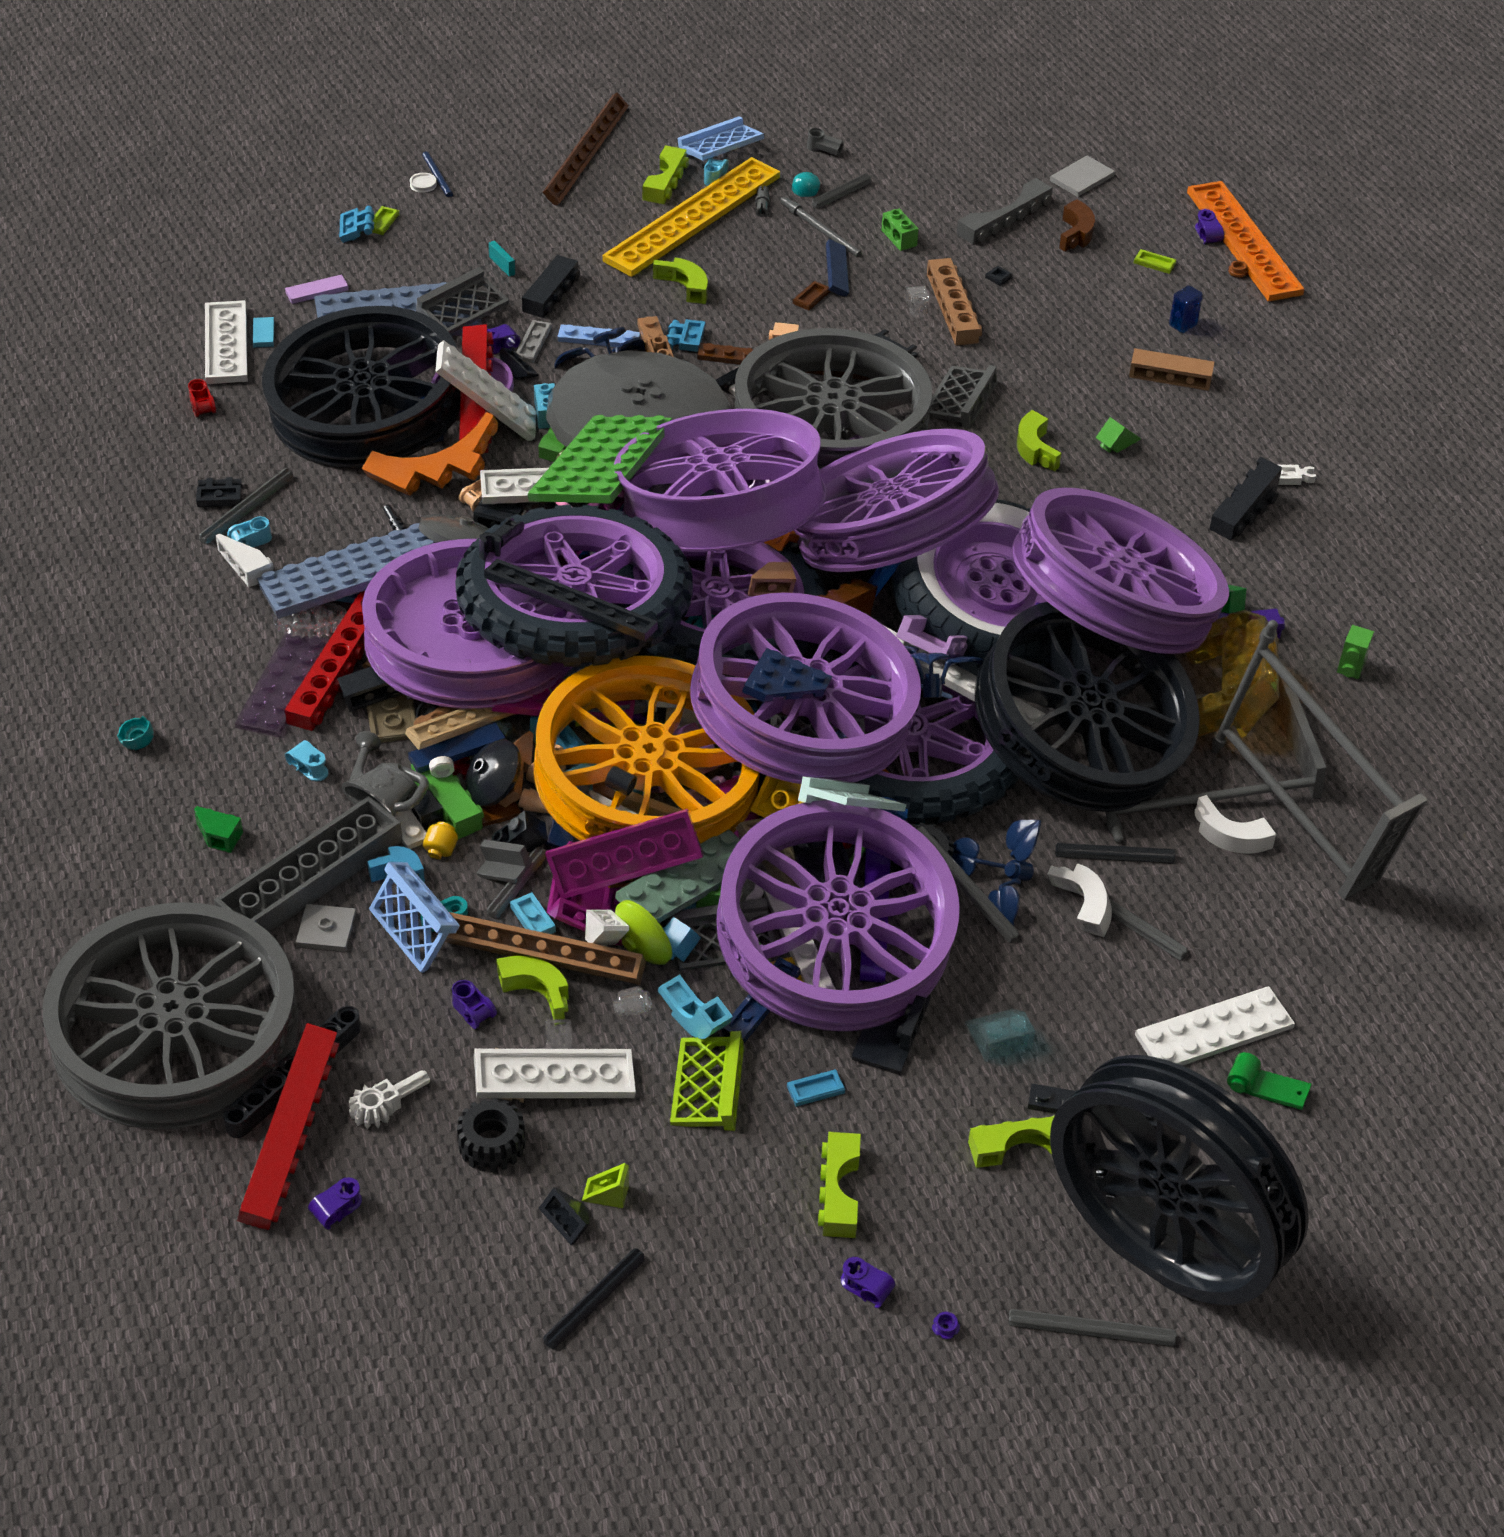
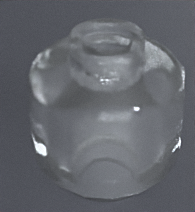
M642 987L621 990L618 992L617 1000L613 1001L616 1016L621 1015L624 1022L646 1019L649 1011L653 1010L650 994L648 991H644Z

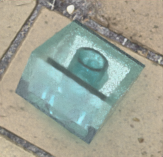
M1011 1008L965 1021L985 1062L1029 1050L1033 1047L1035 1030L1024 1011Z

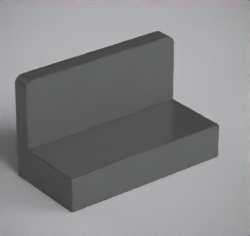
M484 840L480 848L486 861L477 871V875L487 879L512 883L519 882L532 864L525 845Z

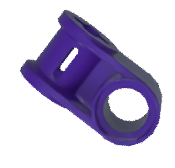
M1209 209L1200 210L1195 230L1199 234L1200 239H1203V244L1223 241V227L1218 222L1215 213Z
M507 324L488 329L489 332L493 333L494 344L490 345L493 347V354L500 353L502 347L511 349L512 347H518L520 344V337Z
M459 980L453 984V1007L473 1029H477L480 1023L487 1018H493L497 1015L496 1008L491 1000L485 997L472 982Z
M350 1177L343 1178L312 1199L308 1210L325 1229H330V1225L336 1221H342L344 1217L361 1205L362 1197L359 1193L360 1186L358 1181Z
M859 1257L848 1258L843 1264L842 1286L862 1298L863 1301L866 1302L868 1300L875 1304V1308H880L896 1286L894 1279L888 1273L875 1268Z

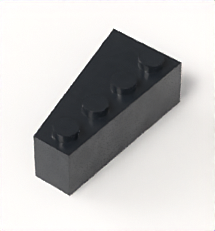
M1260 456L1256 461V469H1250L1246 473V479L1243 484L1238 483L1231 497L1227 496L1213 513L1209 530L1229 540H1232L1236 535L1241 536L1247 525L1251 526L1258 514L1262 515L1267 505L1274 504L1277 500V489L1282 467Z

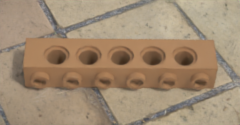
M951 258L928 260L927 276L955 345L978 343L979 336H982V327L977 322V315L972 310L971 301H968L967 291L963 289L962 278L958 277L957 266L953 264Z

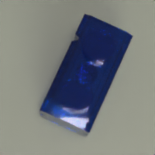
M1188 285L1174 293L1169 326L1181 333H1185L1197 325L1203 297L1202 292Z

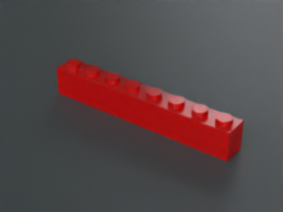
M487 324L463 327L462 355L470 358L474 364L486 370L492 377L490 372H493V363L490 358L494 356L493 348L490 345L494 344L493 333L488 331ZM462 391L459 441L477 426L485 413L488 412ZM492 436L488 441V446L484 453H488L489 444H492Z
M309 1023L306 1024L241 1204L238 1222L269 1230L272 1222H278L282 1207L278 1206L280 1197L286 1199L291 1184L286 1181L289 1173H295L299 1161L298 1158H295L297 1149L302 1151L307 1139V1135L303 1134L305 1126L311 1127L315 1112L311 1111L313 1103L319 1104L323 1089L319 1088L321 1080L327 1081L331 1066L327 1065L329 1057L335 1058L339 1043L335 1042L337 1032Z

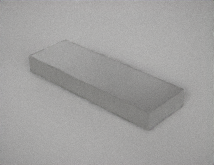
M532 320L516 351L526 362H535L552 328V323Z

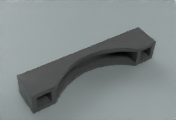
M1035 178L1023 185L1020 196L1010 205L991 212L970 213L959 219L957 235L972 245L979 241L982 242L991 234H996L1002 228L1009 227L1013 222L1022 220L1031 212L1035 213L1040 207L1049 205L1052 200L1053 188Z

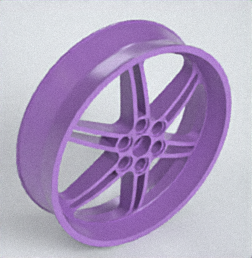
M717 410L693 414L657 426V430L664 428L665 437L630 481L623 476L621 471H615L618 474V480L623 485L624 507L622 512H625L628 517L633 518L637 516L647 521L653 528H659L672 539L675 545H678L681 551L687 552L730 550L775 539L797 529L812 519L823 507L827 496L826 485L817 465L818 453L821 447L820 436L817 430L799 417L772 410ZM636 437L620 450L614 464L621 463V455L626 454L630 445L637 443ZM745 480L774 481L768 482L766 484L754 488H749ZM674 483L664 494L646 491L653 485ZM710 489H712V491L715 493H724L720 495L701 496Z

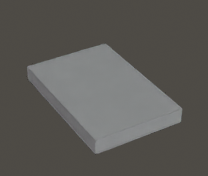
M1087 155L1050 177V181L1079 197L1115 175V171Z

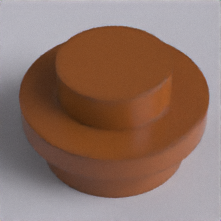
M1239 260L1234 261L1229 266L1228 272L1234 277H1244L1248 273L1246 269L1247 264Z

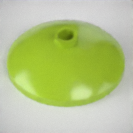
M631 900L620 902L616 906L615 914L629 925V931L621 938L623 946L629 952L643 954L645 960L651 964H666L672 958V947L661 925L644 907Z

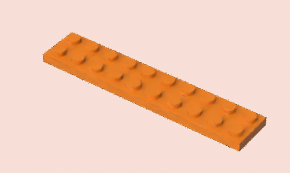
M1223 181L1188 186L1187 193L1200 210L1209 209L1215 213L1218 222L1223 227V242L1237 260L1247 264V274L1267 301L1304 294V287Z

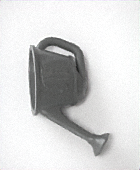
M370 731L358 733L356 743L360 747V752L349 781L342 783L341 786L347 798L356 805L369 796L394 817L397 812H405L416 807L428 790V778L400 763L390 762L381 763L373 770L364 774L363 771L370 751L380 748L381 740L375 733ZM415 782L419 783V786L415 791L414 795L409 800L405 801L411 793V791H413L416 788Z

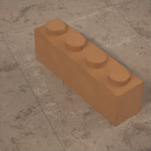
M1134 348L1129 377L1209 391L1214 362Z

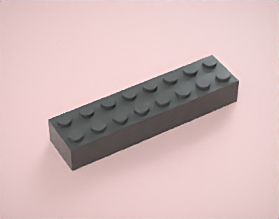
M368 796L215 898L214 905L240 913L258 923L268 932H271L305 909L306 904H312L368 865L367 861L381 857L388 852V847L400 844L402 842L401 822Z

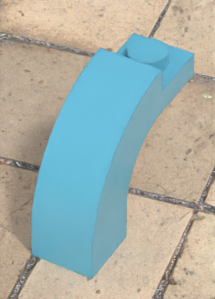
M681 975L661 985L658 989L660 995L672 1009L671 1015L690 1035L696 1038L705 1039L727 1026L733 1018L718 996L706 1004L700 1001Z

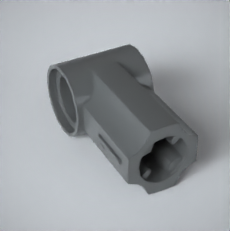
M811 128L808 131L807 149L810 151H824L836 156L840 155L844 147L842 140L825 135V132L820 128Z

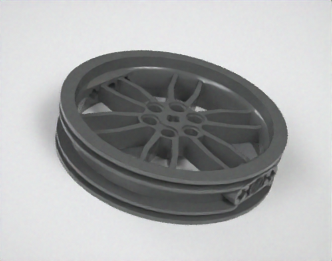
M837 328L806 329L786 333L764 342L751 351L740 364L736 374L734 409H763L783 412L813 424L819 436L823 431L833 432L835 440L820 439L821 447L817 462L819 470L851 452L863 449L876 442L929 429L932 385L926 370L915 357L903 348L868 333ZM824 371V381H817L805 372ZM831 371L845 372L842 378L831 376ZM853 374L871 378L870 380L851 385ZM763 388L781 397V399L759 405H754L752 402L754 396ZM908 403L913 413L902 422L883 410ZM846 427L862 438L841 440V428Z
M179 902L147 906L124 913L99 925L75 943L63 956L51 975L43 1001V1023L54 1066L68 1092L84 1107L107 1120L143 1129L185 1128L223 1117L227 1107L293 1050L298 1033L299 1017L290 963L282 947L266 929L250 918L223 907L202 903ZM178 947H202L223 951V953L210 960L189 981H182V967ZM172 948L171 975L159 978L149 962L147 953ZM142 955L146 978L151 988L149 990H142L117 980L101 977L116 966ZM243 959L250 963L232 976L212 984L238 960ZM262 974L268 979L274 994V999L268 1012L241 1005L220 1004L239 993ZM96 993L124 1003H97L87 1000L89 994ZM77 1016L105 1023L124 1024L106 1034L82 1054H76L71 1043L70 1030ZM222 1025H249L259 1027L258 1034L253 1036L228 1029ZM196 1038H203L228 1048L246 1050V1052L227 1066L204 1075L200 1052L194 1040ZM131 1045L124 1054L103 1071L99 1072L91 1067L113 1052ZM156 1047H163V1066L167 1084H137L118 1080L133 1070ZM186 1050L197 1069L199 1078L173 1083L174 1053Z

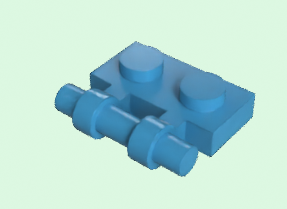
M366 206L365 210L362 211L356 208L340 214L339 238L343 243L360 237L361 231H364L366 235L372 233L374 229V222L372 221L374 219L373 208Z
M686 319L685 324H680L678 320H673L668 327L669 334L666 335L670 348L673 349V346L678 344L679 350L698 352L705 331V322Z

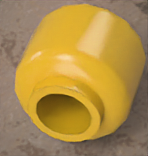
M437 822V824L429 826L423 840V847L428 851L427 855L439 860L442 856H451L458 841V834L452 825L445 822Z

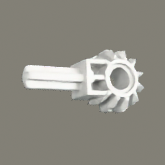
M421 1070L394 1086L388 1079H385L378 1084L375 1083L372 1088H368L364 1084L362 1091L355 1089L354 1096L350 1097L349 1100L351 1118L355 1119L357 1126L365 1123L367 1130L372 1123L379 1129L380 1121L388 1123L389 1116H392L396 1110L401 1108V1099L430 1082L427 1072Z

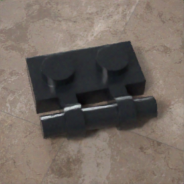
M210 477L206 478V480H198L197 507L238 505L241 502L242 479H233V477L214 479Z

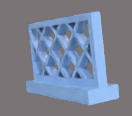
M736 117L677 139L678 147L687 149V156L692 155L703 161L764 139V133L744 125L743 118Z
M388 862L384 869L388 875L369 910L416 968L423 973L429 969L448 934L456 933L460 925L407 862ZM393 882L397 885V894L392 895ZM405 896L410 900V910L406 911ZM393 898H397L398 912L393 913ZM383 900H385L386 914H383L379 909ZM418 912L423 916V926L419 927ZM406 914H410L411 928H406ZM394 916H398L399 930H396L394 927ZM431 928H433L434 931L438 933V936L436 937L433 943L431 939ZM424 929V944H419V930ZM410 931L412 935V946H410L407 943V932ZM425 947V958L422 961L420 959V948Z

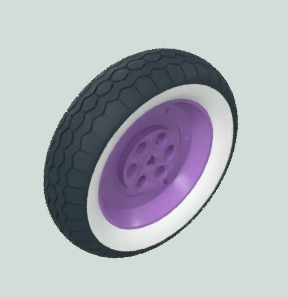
M997 499L991 510L963 534L929 552L902 561L892 574L893 594L902 618H904V615H921L927 618L923 632L947 642L949 636L964 635L968 637L966 641L967 649L964 655L960 657L984 659L995 645L1003 629L1016 615L1034 606L1037 602H1047L1023 577L1014 561L1012 553L1013 542L1021 529L1025 517L1029 515L1031 508H1025L1026 506L1014 502L1010 503V501ZM1042 640L1020 645L1011 653L1015 657L1039 664L1049 670L1052 669ZM1057 640L1062 651L1069 659L1071 655L1067 642ZM1006 669L1007 676L1012 678L1021 677Z

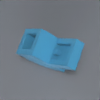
M401 846L388 847L389 855L367 861L371 882L387 877L388 874L384 869L388 862H407L425 883L424 868L418 855L409 848Z

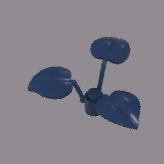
M625 327L602 332L593 338L594 344L605 341L609 354L633 349L645 350V343L641 337L625 341L611 350L609 340L623 335L626 332ZM578 347L559 355L554 367L557 368L562 362L585 353L591 358L594 357V354L588 348Z
M905 646L910 653V657L915 659L920 682L923 684V697H942V684H945V677L951 665L960 662L982 664L984 659L978 657L951 658L950 655L944 653H917L919 648ZM949 658L945 659L946 663L941 678H939V673H933V662ZM920 660L929 664V673H926L925 677Z
M1018 820L1011 824L1006 835V846L1012 850L1010 855L1015 860H1011L1007 864L978 859L980 847L971 838H961L953 843L952 858L968 876L973 874L976 863L1003 868L1005 869V874L1010 879H1013L1000 884L999 891H991L988 896L991 902L1013 926L1019 909V894L1011 885L1020 884L1021 881H1029L1034 874L1033 865L1026 862V860L1034 851L1039 836L1041 820Z

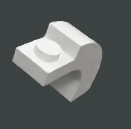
M1207 795L1198 798L1195 817L1201 822L1199 832L1209 842L1227 851L1244 854L1259 853L1273 848L1276 833L1265 818L1246 823L1231 821L1220 814Z
M1080 864L1076 865L1074 871L1066 867L1058 868L1051 866L1047 874L1052 885L1078 893L1084 897L1083 906L1077 917L1081 930L1105 937L1111 922L1112 908L1104 884L1098 875Z

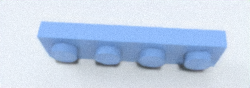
M561 325L558 341L606 346L605 341L594 344L593 338L602 332L612 329ZM627 330L623 335L610 339V346L618 347L625 341L640 337V332Z

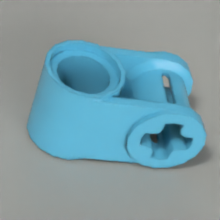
M713 157L709 158L704 166V184L708 186L725 175L728 171L729 161L727 159L722 161L713 159Z
M261 516L235 524L227 532L229 538L250 547L266 544L272 539L269 520Z
M302 741L285 753L288 764H293L297 771L299 770L310 780L322 781L328 776V769L324 765L326 762L325 755L308 741Z

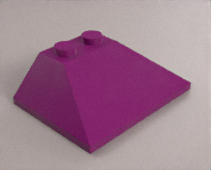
M553 877L547 913L559 921L585 931L586 910H612L615 913L616 906L620 903L615 898L616 891L623 887L608 888L605 886L564 899L560 897ZM620 939L616 945H623L622 940Z

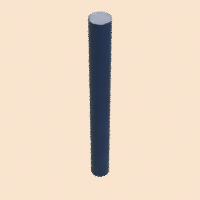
M423 152L424 160L436 177L446 197L453 196V192L429 152Z

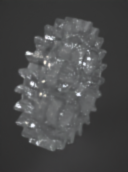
M328 602L279 619L274 613L273 624L274 628H278V632L283 631L284 635L291 633V637L298 635L300 638L304 636L309 638L318 636L321 638L323 634L330 636V632L334 633L347 612L345 608H342V605H336V602Z

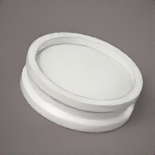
M417 173L410 178V187L416 192H430L437 185L436 177L430 173Z

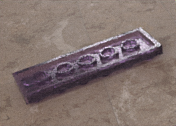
M287 630L235 722V728L280 737L287 724L284 710L329 639Z

